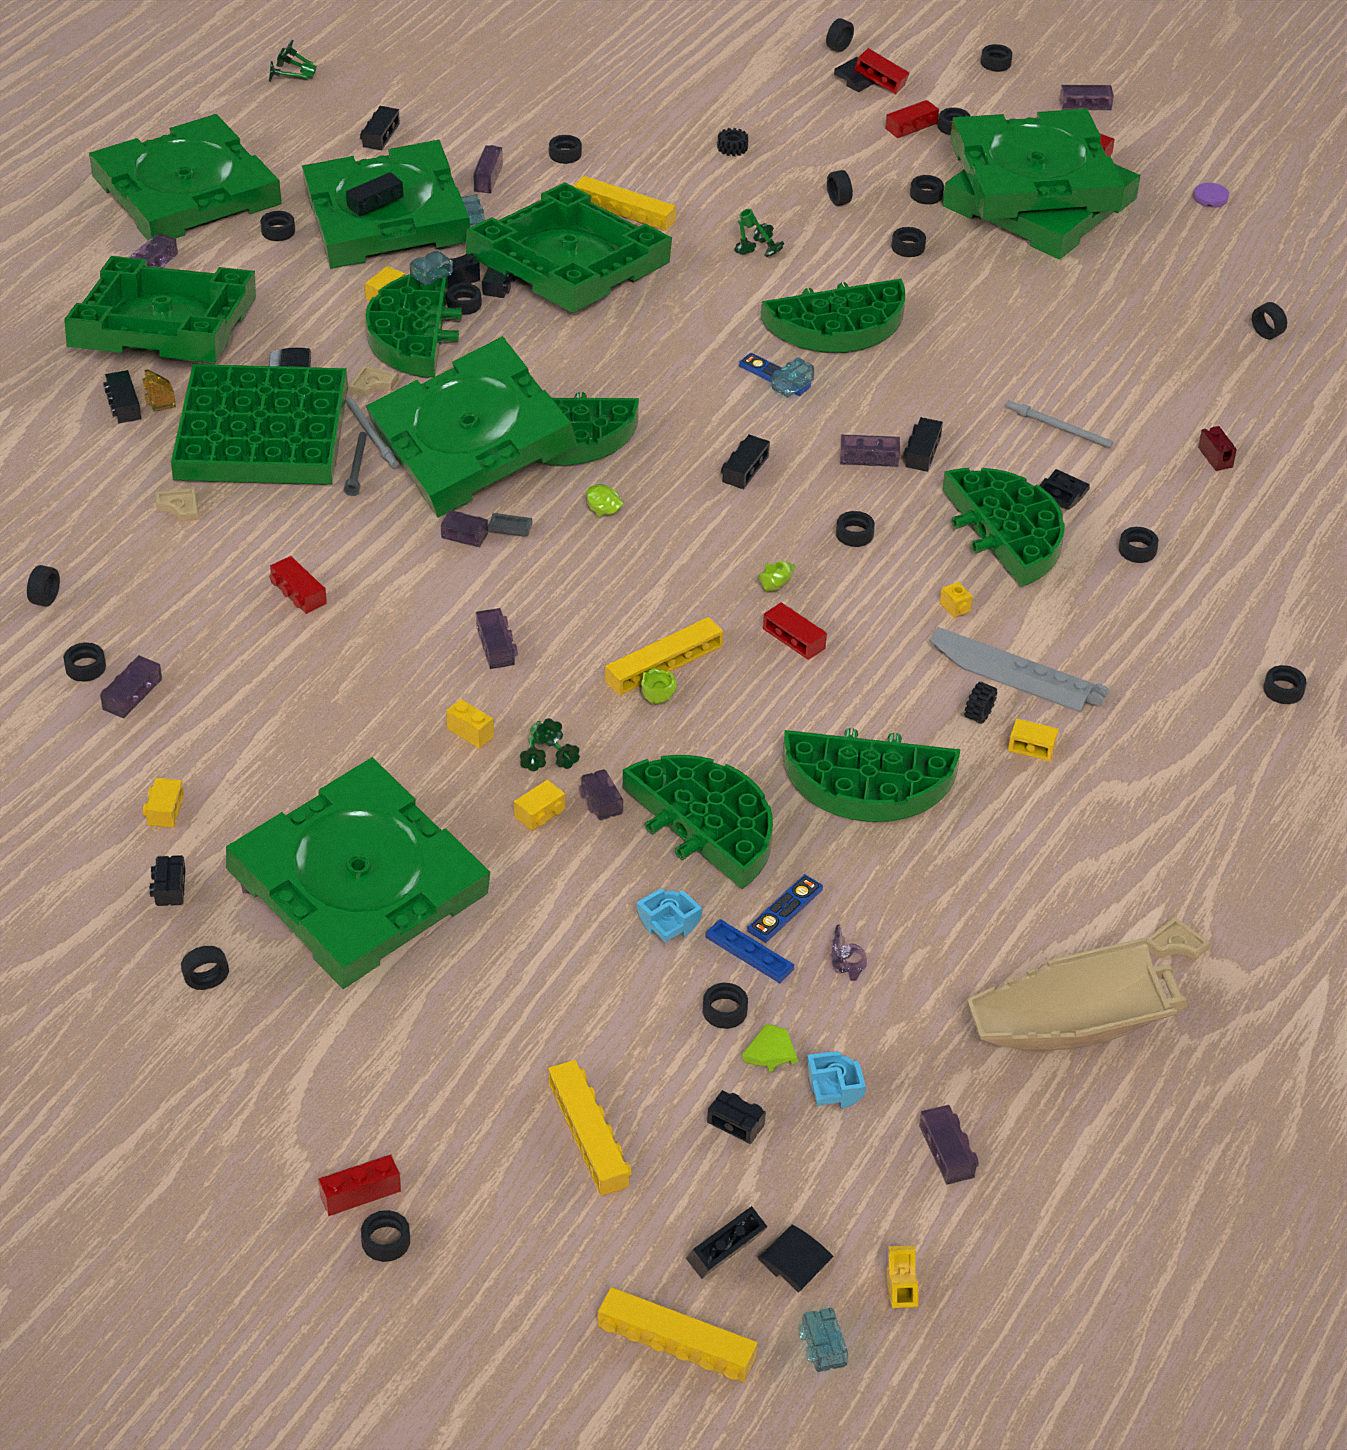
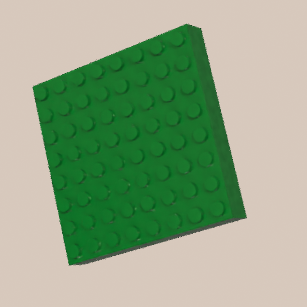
M193 364L171 458L173 480L333 484L348 390L347 368Z

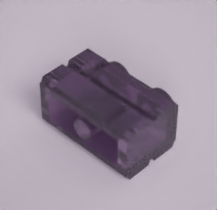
M449 510L441 523V538L480 548L483 540L488 535V520L479 516L476 517L464 514L463 512Z
M605 769L581 777L579 792L583 799H587L588 809L591 814L595 813L600 821L610 816L614 817L622 814L623 798Z

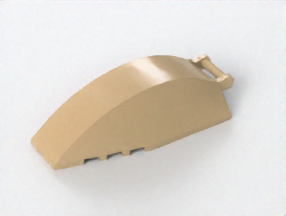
M1145 938L1048 961L1047 966L1037 971L1033 968L1027 971V975L1016 980L1013 977L1007 980V985L996 990L992 987L967 999L981 1040L1024 1050H1062L1107 1042L1127 1035L1151 1022L1178 1014L1177 1011L1186 1008L1188 1005L1186 998L1181 995L1175 982L1172 966L1164 964L1153 967ZM1159 979H1164L1172 998H1166Z

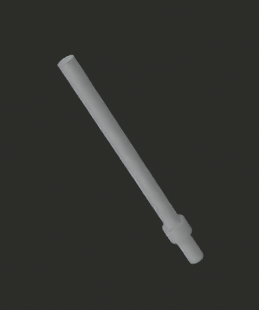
M347 398V405L379 448L383 459L388 461L392 468H397L399 463L394 457V452L385 445L352 398Z
M1010 400L1006 404V408L1019 412L1021 416L1032 417L1108 448H1111L1113 445V441L1035 411L1028 405H1020Z

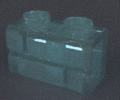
M799 357L792 362L786 363L782 369L776 370L772 374V389L778 393L781 392V395L787 398L814 380V366L808 362L805 363Z
M831 1307L821 1309L819 1312L816 1310L804 1313L802 1324L799 1325V1334L801 1340H806L808 1347H806L808 1362L814 1363L817 1372L845 1367L848 1361V1350L834 1309Z

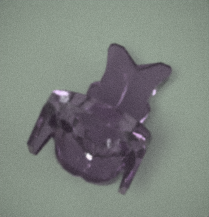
M840 924L837 925L832 937L830 953L833 969L839 974L849 972L850 980L857 981L861 971L867 966L866 953L857 944L845 945V937L842 935ZM854 952L862 957L859 962L855 963L845 960Z

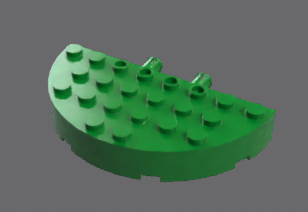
M447 270L423 271V275L413 276V274L400 277L382 287L378 291V295L372 297L366 309V332L369 346L373 353L390 367L408 374L422 376L423 378H434L440 343L446 341L459 342V330H442L445 319L462 320V308H445L448 290Z
M900 278L848 287L846 282H843V284L841 282L837 285V289L815 293L812 288H809V291L806 288L803 290L802 295L762 301L761 321L773 334L788 343L796 345L798 348L840 353L864 350L889 338L901 325L905 307V286Z
M577 392L574 398H552L571 422L578 446L545 463L540 459L534 462L549 466H573L598 460L614 453L630 440L637 428L639 398H587L584 392H582V397H580V392Z
M960 468L944 471L942 490L962 513V515L952 517L953 527L958 529L971 525L982 538L971 542L974 553L977 554L991 549L1021 587L1040 579L1054 567L1060 557L1065 523L1059 505L1047 491L1037 484L1033 486L1022 476L998 469L981 468V471H970L969 468Z
M847 728L844 731V736L784 731L783 762L786 773L794 787L807 800L819 808L850 820L888 822L918 815L940 802L952 788L957 776L961 749L901 743L902 736L899 733H896V739H894V733H890L888 741L857 738L858 731L853 728L852 735H850L851 728Z
M694 755L661 756L660 760L649 762L646 759L623 769L622 788L656 816L645 822L647 831L653 835L663 827L668 826L686 841L675 848L678 858L680 857L681 860H684L697 851L741 889L748 886L764 869L771 852L773 815L770 805L765 800L763 791L743 772L728 764L723 766L714 763V759Z

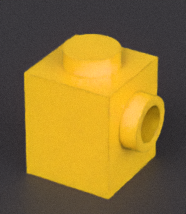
M959 581L941 588L940 604L953 618L971 611L973 595Z

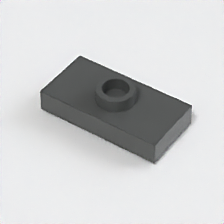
M493 513L488 525V531L528 536L532 526V518Z

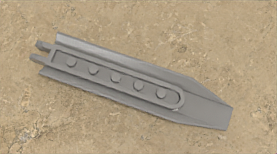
M940 627L937 628L930 638L931 643L962 669L1078 712H1082L1086 702L1101 706L1109 694V688L1105 687V685L1093 684Z

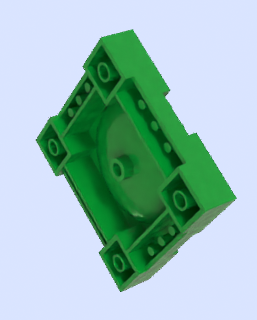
M1088 108L1037 112L1036 118L1027 117L1025 119L1011 118L1006 120L1004 114L952 118L950 143L957 160H961L975 193L974 201L982 220L1016 218L1018 211L1084 207L1086 212L1121 210L1125 185L1111 156H1106L1100 143L1101 135Z
M218 114L169 128L170 134L162 135L159 138L146 140L145 142L135 138L89 152L92 177L106 193H111L136 221L137 229L152 246L185 236V229L243 210L253 214L282 204L280 180L256 155L251 156L240 144V138Z
M440 139L388 149L389 155H381L376 158L355 161L354 156L302 165L305 189L316 218L330 269L366 262L365 256L435 242L436 247L439 248L466 242L467 229L470 228L469 216L459 189L455 186ZM389 172L393 173L403 182L404 197L361 216H358L347 207V190Z
M1115 164L1125 185L1121 210L1086 212L1084 207L1018 211L1016 218L989 219L987 221L1031 240L1030 247L1060 260L1077 247L1080 243V238L1113 212L1118 214L1137 199L1141 175ZM965 169L945 182L943 207L973 219L975 216L981 217L974 201L975 193Z
M566 182L541 193V200L500 220L491 217L468 228L466 236V254L473 253L476 259L487 267H491L505 275L512 273L533 284V292L572 313L609 295L611 287L628 278L636 281L670 263L672 237L647 224L638 227L592 203L591 195Z
M110 256L100 270L98 282L84 301L76 303L64 319L66 346L123 353L126 347L131 349L146 348L150 351L159 350L160 357L216 363L231 339V330L237 321L243 320L256 299L255 271L219 267L215 273L147 266V259Z
M503 336L452 361V369L422 384L415 380L366 405L375 430L387 447H390L437 518L473 500L472 493L538 459L545 463L578 446L571 422L546 390H542L530 375L528 367Z
M373 757L320 788L318 796L287 815L283 812L279 813L226 846V869L254 898L259 896L313 952V959L342 989H345L378 967L382 958L450 914L454 917L487 895L490 881V871L446 828L441 830L415 805L416 799Z

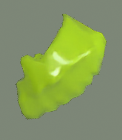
M604 484L589 486L587 489V505L590 507V510L597 514V517H601L604 514L612 515L622 508L624 502L620 499L615 489Z
M777 561L774 565L766 563L765 571L758 575L764 590L767 592L780 590V588L788 583L796 566L785 561Z
M652 668L650 671L643 673L641 691L645 699L651 704L665 703L671 699L673 693L677 690V681L673 673Z

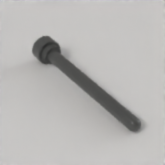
M365 432L359 433L350 479L346 480L344 484V492L348 496H356L360 491L358 476L367 437Z

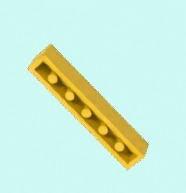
M587 176L581 177L573 185L577 189L591 195L592 203L615 215L664 231L676 221V205Z
M709 617L697 621L684 629L605 666V682L621 696L641 686L643 673L650 671L652 668L670 672L722 647L724 631Z
M576 1059L549 1067L548 1084L600 1196L629 1188V1177L632 1176L631 1167L628 1161L624 1162L622 1158L621 1146L619 1142L615 1143L613 1139L612 1127L610 1123L606 1124L604 1120V1111L602 1106L597 1105L595 1101L596 1095L593 1087H588L584 1068H579Z
M610 1287L598 1310V1327H601L604 1331L622 1335L632 1342H640L656 1351L669 1353L679 1360L690 1361L700 1365L705 1370H713L724 1374L731 1380H739L745 1383L757 1358L758 1342L613 1287Z

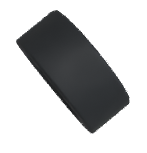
M842 18L836 19L828 30L826 36L827 46L838 52L844 51L853 38V24Z
M992 44L985 46L982 49L981 65L987 70L1005 71L1011 67L1013 52L1004 45Z
M946 108L939 114L938 129L947 135H951L952 118L970 116V114L961 108Z
M558 135L550 140L549 156L553 161L568 164L576 162L581 158L582 143L577 137Z
M845 170L830 172L827 176V190L831 201L837 206L851 202L853 189L847 172Z
M917 176L911 182L910 196L914 201L921 204L938 203L943 198L944 183L936 176Z
M271 211L263 215L260 220L262 235L268 240L284 241L291 238L295 233L294 217L288 212ZM274 225H284L281 227H271Z
M901 227L893 232L891 247L897 255L916 257L924 252L926 235L920 229ZM902 241H913L915 243H905Z
M459 283L447 290L446 300L448 308H462V315L475 313L481 308V291L476 285ZM462 297L471 298L470 300H458V298Z
M1267 302L1256 308L1252 313V325L1261 337L1271 340L1285 332L1288 323L1287 317L1283 309L1274 302ZM1265 313L1273 320L1274 329L1267 323Z
M861 511L845 512L837 519L836 537L844 545L851 547L865 546L874 538L875 522L867 513ZM859 526L865 530L853 532L847 530L846 527Z
M1137 526L1130 527L1121 534L1119 552L1121 556L1131 562H1148L1153 560L1157 554L1159 539L1150 529ZM1142 542L1146 544L1148 547L1139 548L1132 546L1129 543Z
M38 565L32 570L27 583V598L29 602L45 607L50 606L54 602L60 585L58 570L44 565Z
M84 642L75 644L66 650L63 656L66 674L76 681L86 682L100 677L106 669L104 651L99 645ZM83 658H93L96 660L94 663L85 666L74 664Z
M1287 665L1274 666L1266 674L1264 692L1268 698L1277 703H1296L1304 695L1307 684L1306 677L1297 668ZM1287 681L1296 686V688H1282L1274 682Z
M215 946L197 947L188 952L181 962L185 983L196 990L216 987L227 978L229 973L225 953ZM216 963V965L208 971L193 972L197 967L203 964Z
M723 982L714 984L707 989L703 996L702 1011L707 1022L717 1028L730 1029L737 1027L746 1019L748 997L740 986ZM730 999L735 1001L739 1008L732 1012H720L715 1010L711 1004L716 1000Z
M390 1210L378 1211L366 1218L361 1227L362 1248L366 1255L373 1260L381 1262L393 1261L402 1257L410 1245V1229L406 1218L398 1212ZM382 1227L395 1228L401 1232V1237L396 1242L388 1245L376 1244L370 1239V1235Z

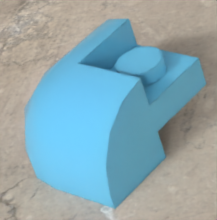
M662 888L637 902L638 914L645 928L650 934L656 933L665 943L679 934L683 937L687 936L697 926L702 915V907L682 890L680 892L664 891Z
M841 1052L807 1055L810 1087L814 1093L817 1106L840 1103V1107L844 1108L855 1104L864 1096L866 1085L857 1060L853 1061L851 1058L841 1055Z

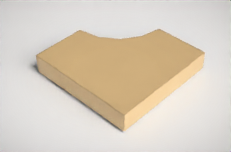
M364 365L348 386V392L366 397L369 393L376 390H391L399 380V374Z
M195 488L155 492L157 511L173 513L178 521L199 519Z
M1176 917L1146 938L1149 950L1160 958L1179 954L1195 960L1210 949L1211 945L1209 941Z

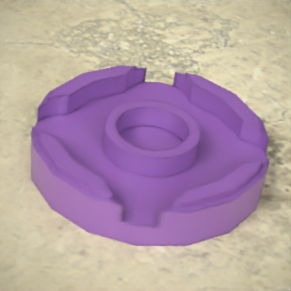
M1202 183L1196 186L1194 190V199L1203 206L1209 204L1212 207H1220L1225 205L1229 198L1228 190L1216 183Z

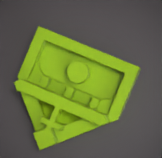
M766 1024L741 1055L744 1063L763 1067L767 1066L769 1072H773L778 1065L788 1063L789 1061L791 1064L799 1062L788 1031L770 1024Z

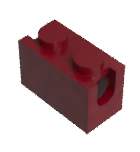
M1220 426L1211 427L1209 431L1202 429L1198 448L1214 470L1219 471L1233 468L1237 449Z

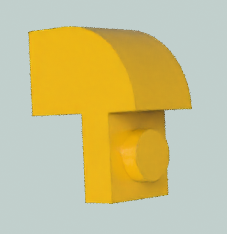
M888 1246L887 1286L892 1308L918 1307L915 1246Z

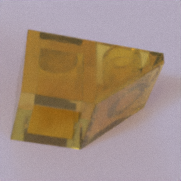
M149 369L144 370L145 378H142L144 389L147 390L145 394L146 404L151 405L153 412L176 407L174 391L170 381Z

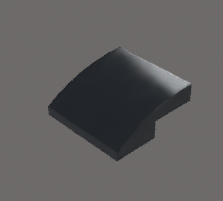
M855 57L835 68L834 75L847 80V87L860 92L876 82L854 70L858 57Z
M284 348L270 352L269 366L310 367V348Z
M1055 469L1048 479L1044 478L1039 485L1055 499L1058 505L1068 510L1074 507L1090 489V484L1058 469Z
M792 1224L758 1259L775 1277L780 1274L799 1293L834 1256L813 1237Z

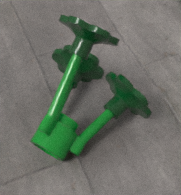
M291 40L287 47L282 48L279 53L276 66L282 67L284 62L292 63L301 67L300 72L303 74L275 69L273 61H271L269 82H271L274 75L300 77L307 80L308 77L313 78L317 66L298 54L292 48L294 40ZM287 54L293 57L296 56L303 61V64L292 60Z
M745 209L739 214L740 220H738L742 238L740 239L741 243H737L734 248L736 253L747 254L748 252L755 251L756 243L748 241L747 237H745L744 226L751 228L756 225L753 238L761 243L766 242L769 247L765 253L766 257L775 255L783 248L785 244L783 241L774 243L770 239L773 236V226L766 223L759 224L752 209Z
M547 718L543 723L537 721L536 724L531 726V737L528 738L530 747L527 751L520 753V765L522 768H528L533 772L537 771L539 767L541 768L546 765V753L543 750H538L535 747V743H546L548 746H554L558 750L556 752V765L565 769L571 768L573 763L578 762L580 749L578 746H572L571 744H565L561 747L556 741L563 738L562 724Z

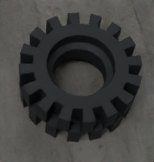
M723 129L718 134V151L722 152L723 155L727 153L726 156H730V154L732 156H735V154L740 156L741 153L745 154V151L747 152L748 134L742 131V129Z
M979 681L975 688L972 689V694L968 697L969 700L964 710L965 717L980 724L984 723L988 719V715L991 714L992 707L995 705L994 702L997 699L998 693L997 688Z

